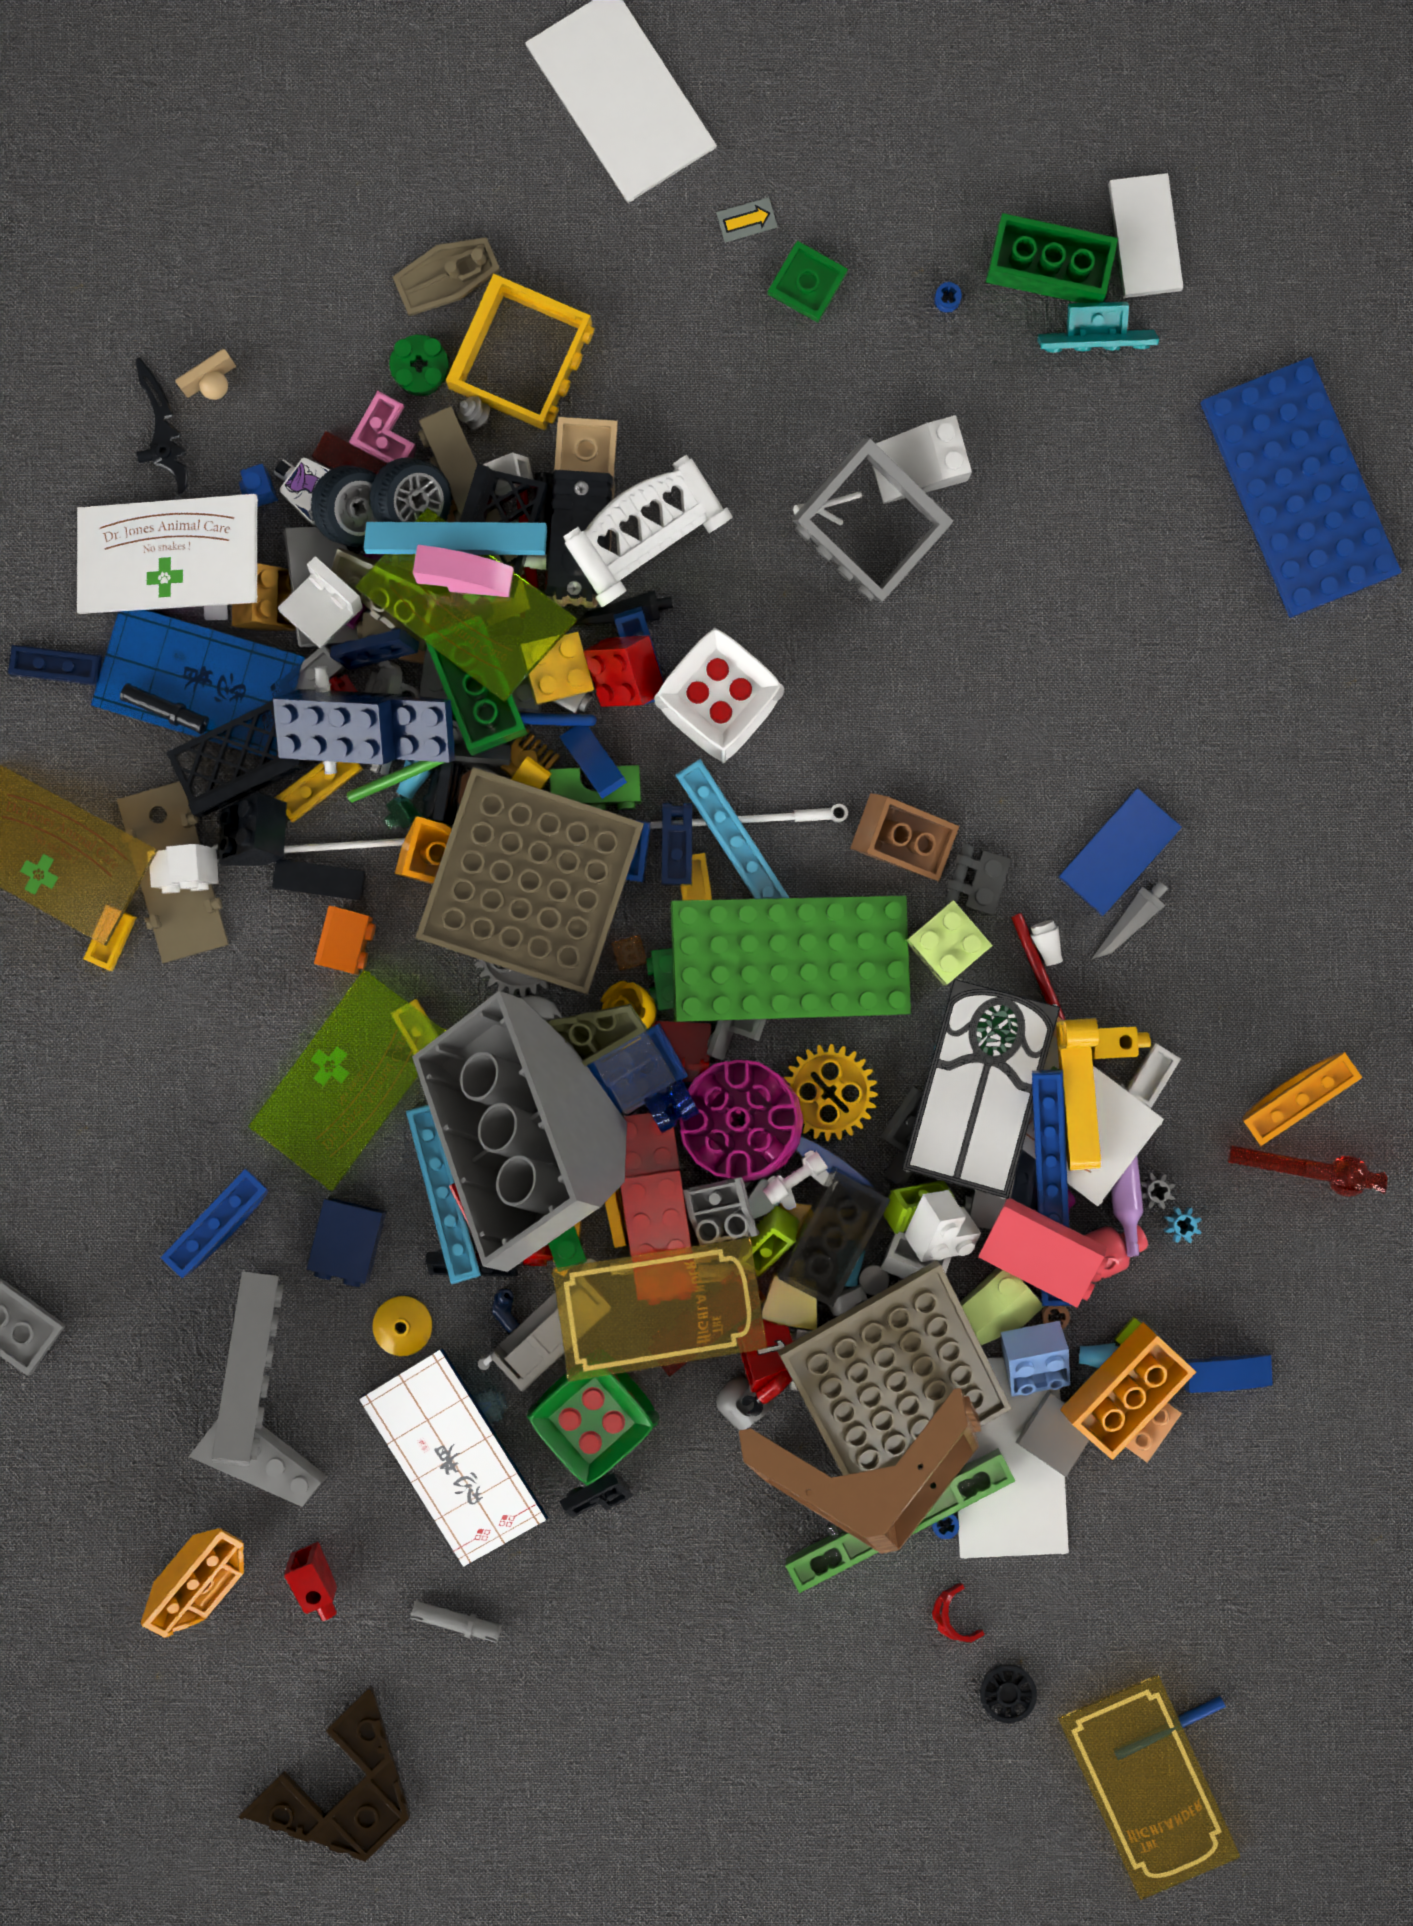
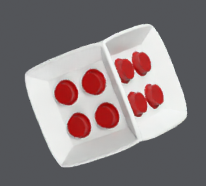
M713 628V630L699 640L671 672L659 692L655 695L654 700L655 705L662 710L676 727L708 754L725 763L742 747L767 718L777 701L782 698L784 686L780 684L769 669L724 632Z

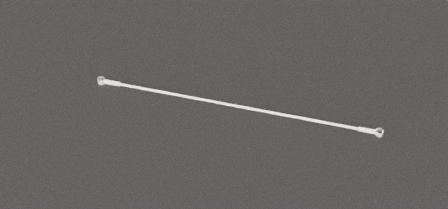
M836 804L832 808L794 810L793 813L737 817L741 823L795 820V822L833 820L840 823L847 818L848 810L843 804ZM836 808H841L844 811V817L836 818L833 811ZM703 818L692 819V827L707 826ZM672 820L671 825H683V820ZM662 821L651 822L650 829H662ZM405 838L284 846V853L402 846ZM218 844L212 847L216 848V851L218 850Z

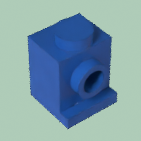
M263 463L240 470L243 480L239 481V487L242 495L256 494L258 499L257 507L278 501L270 473Z

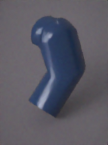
M504 1288L498 1290L494 1296L492 1314L510 1334L520 1323L511 1314L514 1294L510 1289Z

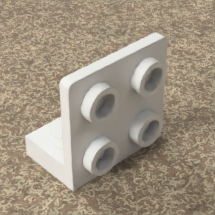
M315 556L307 564L310 576L278 607V610L319 648H323L363 607L360 596Z

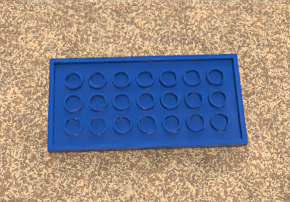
M1312 357L1201 401L1200 404L1289 618L1402 573Z

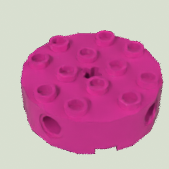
M733 1060L713 1064L693 1080L682 1098L680 1109V1132L683 1145L696 1164L722 1179L728 1180L742 1177L743 1181L747 1183L767 1178L788 1163L800 1144L804 1120L799 1098L785 1078L760 1062ZM739 1116L744 1117L745 1124L743 1126L739 1125L737 1120Z

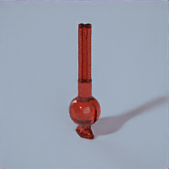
M1232 1145L1229 1149V1163L1328 1181L1331 1189L1336 1194L1345 1197L1357 1196L1365 1188H1374L1383 1194L1387 1190L1388 1177L1385 1172H1368L1366 1164L1354 1156H1341L1333 1161L1332 1164Z

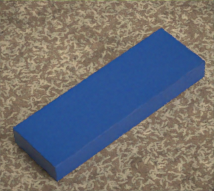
M574 726L559 736L602 799L627 783L588 726Z

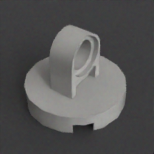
M388 660L378 664L381 667L378 673H371L364 691L367 693L401 694L407 690L411 693L412 698H421L416 688L402 683L401 667Z

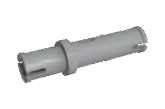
M419 1600L415 1601L410 1617L411 1620L465 1634L464 1637L469 1639L471 1636L494 1642L495 1644L498 1643L503 1625L479 1619L477 1614L471 1613L469 1616L419 1602Z

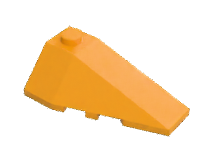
M416 816L402 844L394 874L433 884L452 828L446 824Z

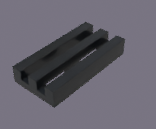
M454 762L441 764L433 820L444 824H454L463 766Z

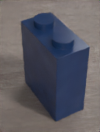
M331 1197L325 1198L307 1270L314 1271L313 1276L321 1279L331 1280L332 1276L343 1278L342 1283L350 1286L360 1287L361 1283H367L370 1280L387 1211Z

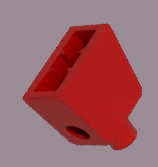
M317 1541L292 1552L284 1577L303 1612L308 1614L316 1610L321 1621L332 1618L337 1614L333 1604L337 1585L319 1542Z

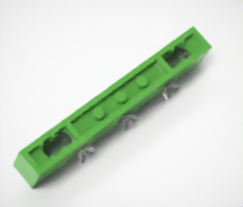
M999 1448L966 1464L912 1535L1015 1482ZM931 1484V1488H936V1484ZM829 1523L825 1526L829 1536L787 1557L785 1566L798 1592L801 1593L878 1552L833 1523Z

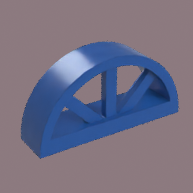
M244 1169L160 1258L181 1278L186 1277L205 1262L237 1231L260 1205L269 1190L247 1169Z

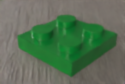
M796 241L771 284L768 295L819 323L847 275L848 269L803 243Z

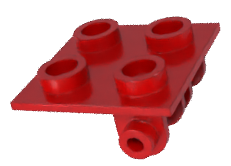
M655 1021L653 1026L660 1023L688 1077L680 1080V1082H693L698 1075L709 1068L710 1056L707 1055L708 1040L711 1035V1023Z

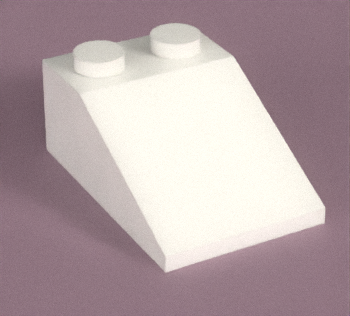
M956 415L923 424L876 443L925 493L966 482L972 473ZM873 466L883 504L904 499L905 497Z

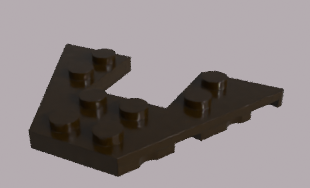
M371 1685L325 1731L366 1775L325 1814L300 1786L283 1771L239 1814L238 1817L241 1820L246 1818L269 1826L268 1829L273 1831L281 1830L287 1832L291 1837L308 1843L313 1841L329 1847V1850L338 1853H348L352 1858L364 1862L409 1820L411 1814Z

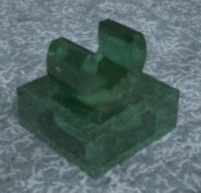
M401 796L392 799L386 804L391 814L382 821L389 830L399 826L405 829L411 827L416 816L421 817V815L408 798Z

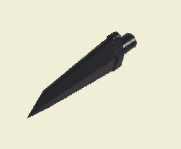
M655 590L648 591L638 596L587 611L573 625L615 623L613 615L640 606L642 607L645 620H660V610L673 608L672 598L670 596L657 599Z

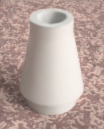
M1054 920L1040 922L1031 926L1032 934L1030 936L1043 957L1045 965L1051 966L1062 962L1059 926H1055Z

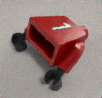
M762 1318L751 1320L747 1333L742 1337L735 1338L737 1346L729 1347L730 1349L739 1348L751 1392H756L755 1397L745 1396L742 1399V1405L748 1406L754 1401L753 1409L747 1412L751 1416H758L763 1410V1404H767L778 1396L793 1381L777 1351L796 1340L792 1341L788 1326L778 1325L775 1322ZM746 1323L738 1326L737 1330L727 1327L724 1329L723 1334L730 1338V1334L742 1332Z

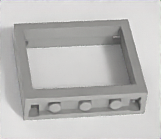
M870 438L862 439L791 519L797 525L795 530L800 533L799 535L806 541L811 538L818 545L816 551L824 559L829 561L832 558L839 565L837 571L846 580L851 581L853 579L860 585L858 591L869 601L874 599L880 602L884 601L954 522ZM864 458L933 524L932 528L880 586L810 520Z

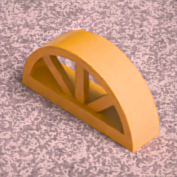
M1345 1052L1335 1054L1306 1068L1279 1085L1253 1105L1243 1116L1242 1120L1259 1145L1262 1146L1363 1077Z

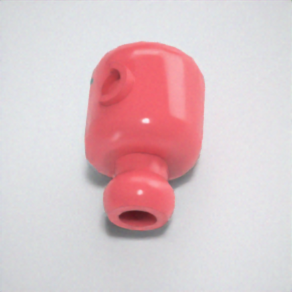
M1137 1225V1244L1140 1253L1148 1247V1241L1142 1228ZM1105 1226L1084 1235L1106 1246L1104 1257L1109 1259L1101 1276L1095 1274L1091 1282L1095 1283L1105 1278H1110L1112 1275L1128 1268L1130 1257H1127L1124 1232L1119 1234L1116 1229Z

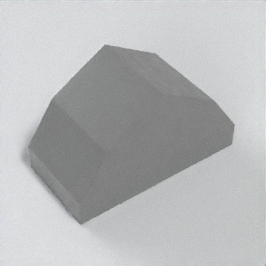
M500 990L412 1056L482 1266L508 1272L600 1208L625 1182L627 1122L589 1068L584 1066L581 1057L568 1041L565 1043L566 1040L523 999Z

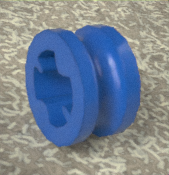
M952 282L941 284L937 288L934 298L936 307L945 313L956 310L962 298L961 289ZM947 291V295L949 292L954 294L953 303H949V300L947 303L942 301L943 292Z
M954 1513L948 1516L951 1518L949 1520L951 1525H953L951 1529L945 1528L944 1531H940L941 1527L937 1524L938 1522L931 1525L935 1535L939 1538L951 1539L958 1533L959 1521Z

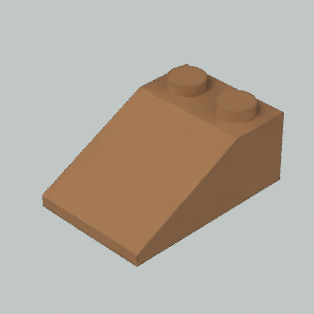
M870 793L850 849L939 882L959 826L888 796Z

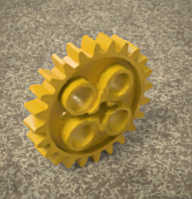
M830 1044L828 1052H824L823 1047L818 1045L817 1054L815 1055L811 1050L807 1049L808 1059L804 1060L797 1056L798 1068L789 1065L788 1068L794 1074L792 1077H784L799 1098L803 1123L805 1124L803 1133L806 1134L813 1129L814 1139H818L821 1132H824L826 1141H830L832 1133H835L837 1138L842 1140L844 1130L850 1136H853L852 1126L856 1125L858 1128L863 1129L864 1126L860 1119L863 1117L870 1120L872 1117L866 1112L867 1108L877 1107L874 1103L870 1102L871 1097L879 1096V1093L870 1089V1087L878 1083L875 1080H868V1076L873 1073V1069L863 1070L862 1067L865 1065L866 1059L856 1062V1051L846 1056L845 1046H842L839 1052L836 1053L834 1044ZM828 1063L836 1064L839 1069L838 1076L833 1080H828L823 1075V1068ZM812 1072H815L828 1087L836 1086L837 1090L834 1093L848 1107V1113H845L832 1098L824 1099L823 1095L826 1092L812 1078ZM806 1083H812L817 1089V1094L812 1100H806L801 1094V1089ZM848 1085H855L859 1090V1097L854 1102H848L843 1097V1090ZM826 1105H832L837 1110V1117L832 1122H826L821 1116V1111Z

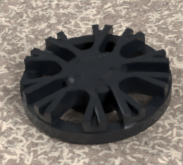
M1000 1664L991 1671H988L984 1676L980 1687V1699L985 1711L992 1718L1003 1723H1015L1023 1720L1032 1712L1037 1700V1690L1032 1677L1024 1669L1014 1664ZM1003 1671H1012V1677L1005 1679ZM997 1673L1002 1679V1681L999 1684L993 1677ZM1020 1673L1023 1676L1016 1684L1014 1681ZM989 1681L996 1685L995 1690H986ZM1029 1682L1031 1690H1020L1022 1684ZM993 1695L997 1696V1698L986 1701L985 1698ZM1021 1695L1031 1698V1701L1028 1702L1020 1699ZM996 1703L1002 1704L998 1714L991 1710ZM1018 1703L1022 1704L1025 1708L1019 1715L1014 1710V1706ZM1006 1707H1010V1717H1005Z

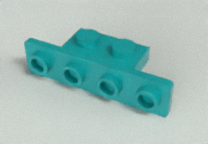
M1128 302L1068 304L1067 332L1038 334L1037 341L1041 349L1055 353L1062 351V348H1074L1076 351H1090L1092 347L1119 350L1121 346L1148 349L1150 345L1159 344V337L1155 330L1127 331Z

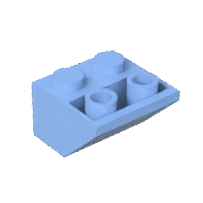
M1060 1321L1000 1332L1002 1353L1012 1397L1026 1396L1034 1392L1049 1389L1057 1390L1070 1386L1069 1349Z

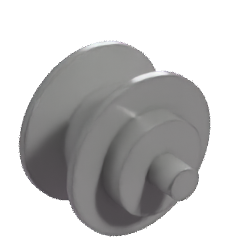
M471 396L460 403L461 407L458 412V418L461 422H467L468 427L473 430L487 424L490 407L486 403H481V399L478 396Z

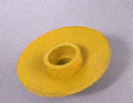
M397 1296L387 1300L378 1308L373 1319V1334L377 1343L386 1352L396 1356H408L418 1352L427 1344L432 1333V1318L428 1309L419 1300L409 1296ZM398 1322H403L406 1325L405 1332L400 1333L396 1330Z

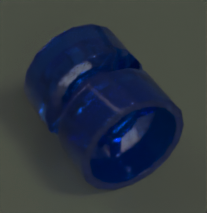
M682 1079L666 1086L665 1093L657 1091L644 1098L661 1133L677 1126V1120L679 1119L686 1121L700 1114ZM670 1104L673 1105V1108L666 1109Z

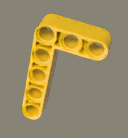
M1096 1018L1059 1021L1056 1023L1059 1070H1063L1069 1171L1101 1168V1154L1091 1049L1093 1046H1098L1099 1043Z

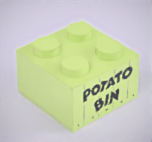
M954 900L906 940L911 949L943 986L949 984L993 946Z

